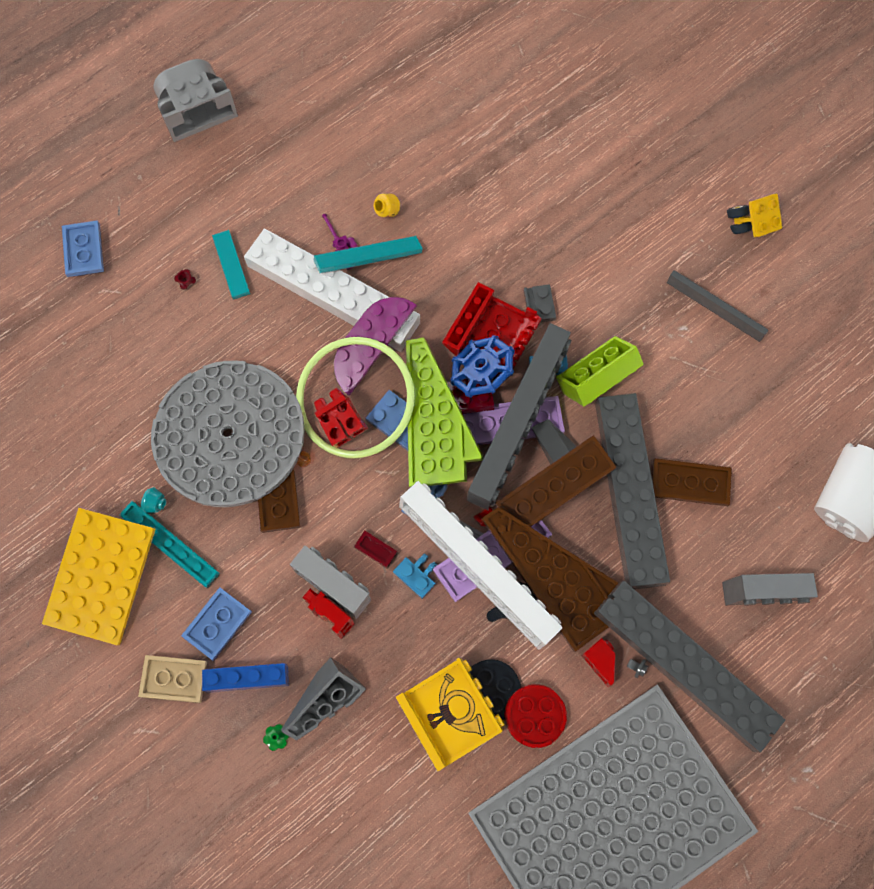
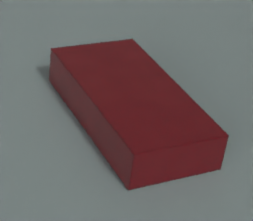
M365 530L354 545L356 550L386 569L398 553L395 549Z

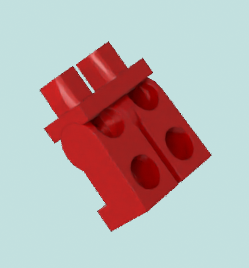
M335 388L329 393L333 400L332 402L327 404L324 398H319L314 402L317 410L314 413L331 445L339 448L352 440L351 437L355 438L366 431L368 427L357 413L350 398L344 395L340 389Z
M310 588L302 597L309 604L308 609L316 617L319 615L323 621L334 625L331 629L341 640L353 627L354 622L328 600L324 593L320 592L317 594Z

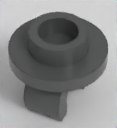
M633 659L629 660L627 667L636 671L635 678L638 679L639 676L643 677L648 669L646 665L647 660L643 659L641 664Z

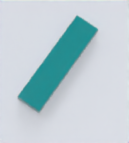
M227 230L212 235L232 299L250 295L230 231Z

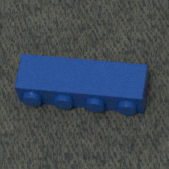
M285 663L202 670V691L207 693L289 686L288 665Z

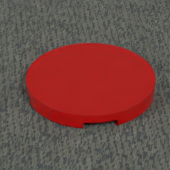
M530 684L516 690L507 702L505 708L507 729L511 736L524 746L531 748L547 747L558 739L566 726L567 711L563 700L554 690L545 685Z

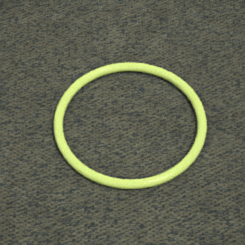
M365 337L339 339L320 349L305 366L296 392L307 435L323 450L344 458L372 456L392 445L401 436L410 421L415 397L413 380L402 358L384 343ZM347 345H367L387 354L399 367L407 389L406 408L396 430L382 443L364 450H343L333 447L322 440L312 429L304 408L305 385L314 366L329 352Z

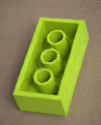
M614 336L556 378L563 394L585 407L601 394L606 393L611 387L620 383L628 375L636 372L644 364L637 346Z

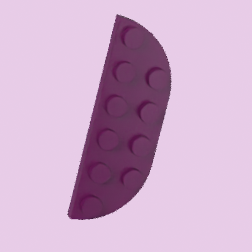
M399 297L381 299L367 308L345 338H371L388 346L418 305ZM357 344L338 348L334 359V372L339 386L347 395H351L382 354L381 350Z

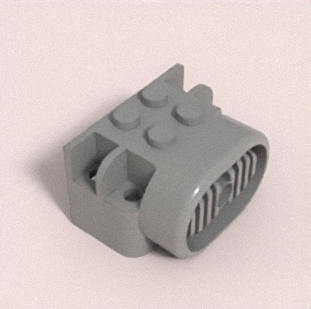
M193 59L161 72L154 81L153 88L159 100L158 108L174 142L238 117L230 89H227L225 81L216 76L211 64L205 60Z

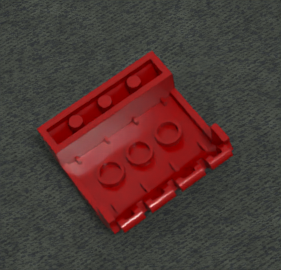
M478 282L442 341V344L457 356L469 344L470 340L475 341L490 338L493 335L498 336L502 342L512 346L515 350L513 355L514 369L517 364L514 360L519 361L525 350L523 345H528L534 334L532 330L537 329L542 318L539 317L537 311L529 307L524 312L494 297L493 289ZM494 347L493 350L498 352L501 349H499L498 347ZM505 357L501 359L502 366H505ZM484 363V364H479V367H480V368L483 367V366L485 365V363Z

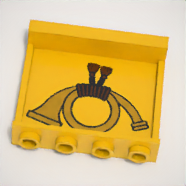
M462 658L456 659L455 662L426 680L396 696L397 701L437 771H440L504 731L502 728L505 725L499 714L495 716L491 708L494 706L488 696H483L480 691L483 688L477 677L473 679L470 674L471 666L466 659L463 661Z

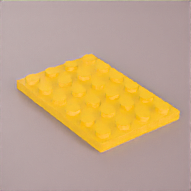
M78 508L42 624L110 644L120 645L155 528Z

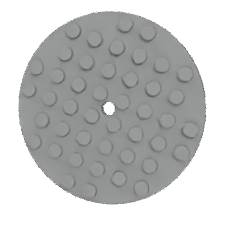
M245 361L215 362L203 366L202 369L192 374L190 372L180 379L164 396L152 424V453L162 476L184 497L211 507L240 506L269 494L291 473L303 447L305 435L304 418L299 402L291 388L271 370L260 365L246 363ZM226 429H233L232 436H223V432Z

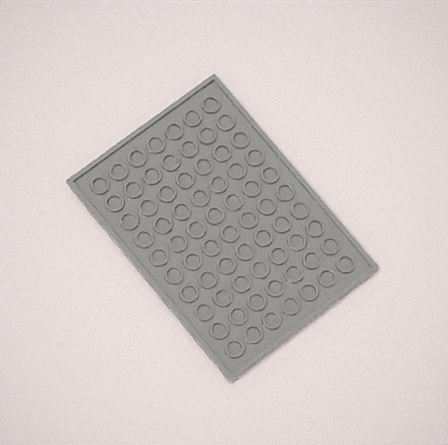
M658 684L468 813L514 889H679L758 832Z

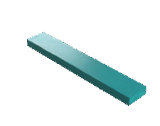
M417 236L314 255V262L319 273H325L422 253L423 248Z
M131 501L119 514L126 521L155 528L152 543L205 588H208L220 574L151 515L145 513L134 501Z

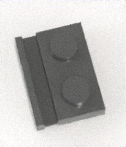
M550 284L533 286L532 288L525 287L523 292L526 308L529 307L537 311L539 317L542 318L541 322L555 321L556 313Z

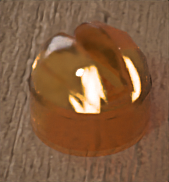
M301 451L300 455L306 457L307 461L298 457L297 465L307 467L311 463L310 454L306 451Z

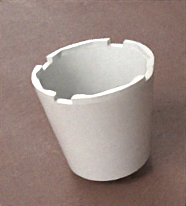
M848 443L843 448L814 510L829 527L838 530L850 539L868 542L874 536V449L860 444L857 447H853L854 445Z

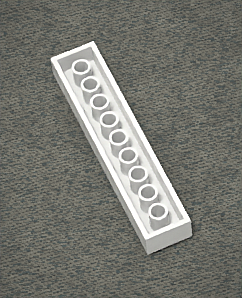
M265 228L244 256L249 268L353 326L372 304L381 299L389 298L341 270L319 273L314 262V255ZM413 311L388 345L402 352L406 346V340H410L420 324V314Z
M417 481L400 497L399 507L528 640L540 650L563 628L560 625V620L555 615H550L545 610L546 606L540 600H535L530 595L531 591L525 585L521 586L516 581L517 577L512 571H506L502 566L501 560L495 555L492 556L487 551V546L482 541L478 542L473 537V532L467 526L463 527L459 523L460 520L455 513H449L444 508V502L438 497L435 498L426 484H421Z

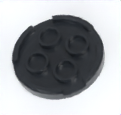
M493 659L480 661L471 666L470 674L473 679L477 677L483 688L480 691L484 697L488 696L494 706L491 709L495 716L499 714L501 719L504 720L505 708L509 698L516 690L521 688L519 678L515 671L502 661Z

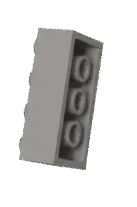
M304 546L289 564L295 573L324 593L355 619L360 616L371 601L368 588L360 582L356 585L351 575L344 570L342 573L339 572V569L336 567L337 565L328 558L325 561L321 553L314 547L309 549Z

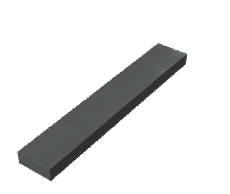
M673 270L670 274L667 284L758 342L768 332L767 328L677 271Z

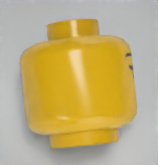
M379 194L374 200V210L380 217H394L400 210V201L394 194Z

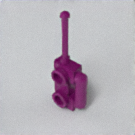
M327 214L322 215L334 236L332 246L336 248L335 251L349 249L348 247H358L353 237L347 238L345 235L339 238L327 218Z

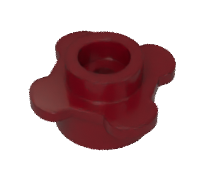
M188 269L179 271L174 277L175 282L180 284L182 290L187 289L190 284L196 282V278L192 277Z

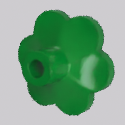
M280 724L268 727L263 738V742L272 751H276L278 748L283 749L287 745L286 740L289 736L281 731L283 726Z

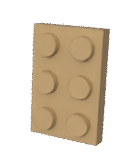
M145 655L138 697L201 703L203 694L202 670L207 668V661Z

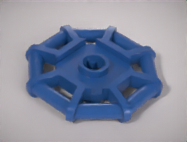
M495 335L490 338L470 340L469 344L456 357L452 358L451 385L458 387L467 397L490 392L492 394L495 393L496 389L514 373V348L502 342ZM494 347H498L501 350L496 352L493 349ZM505 357V366H502L501 359ZM484 363H485V365H484L483 367H481V368L479 367V364H484ZM464 365V369L460 372V366ZM498 372H501V374L493 382H491V380L498 374ZM467 378L470 381L468 385H466L462 382V380ZM476 384H480V385H485V384H487L486 386L475 387Z

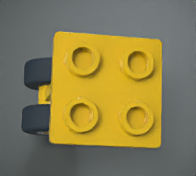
M777 193L750 201L749 206L741 205L727 210L728 218H734V225L730 226L733 234H741L753 230V236L760 237L782 229Z

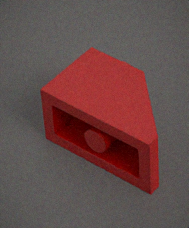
M601 638L581 656L604 684L610 687L614 684V647L608 640L604 641Z

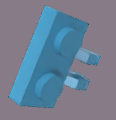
M425 553L415 564L406 557L393 571L421 599L435 586V583L428 575L437 566L435 562L431 563L424 573L419 569L428 558V555Z

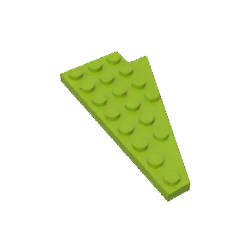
M426 339L406 340V366L413 380L415 395L413 412L408 423L409 487H412L417 481L427 486L467 482L466 462L481 461L484 457Z

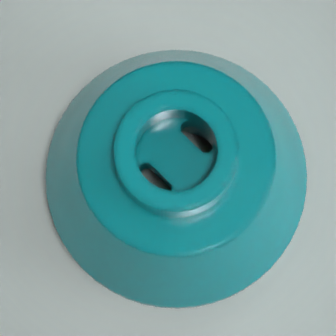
M155 487L147 489L141 500V508L145 513L159 512L166 505L164 494Z

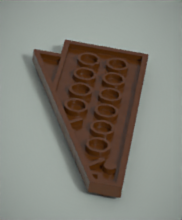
M497 507L481 518L534 596L546 606L545 610L550 615L553 614L560 620V625L563 627L560 633L573 652H576L609 628L594 612L605 599H608V595L618 585L617 581L500 507Z

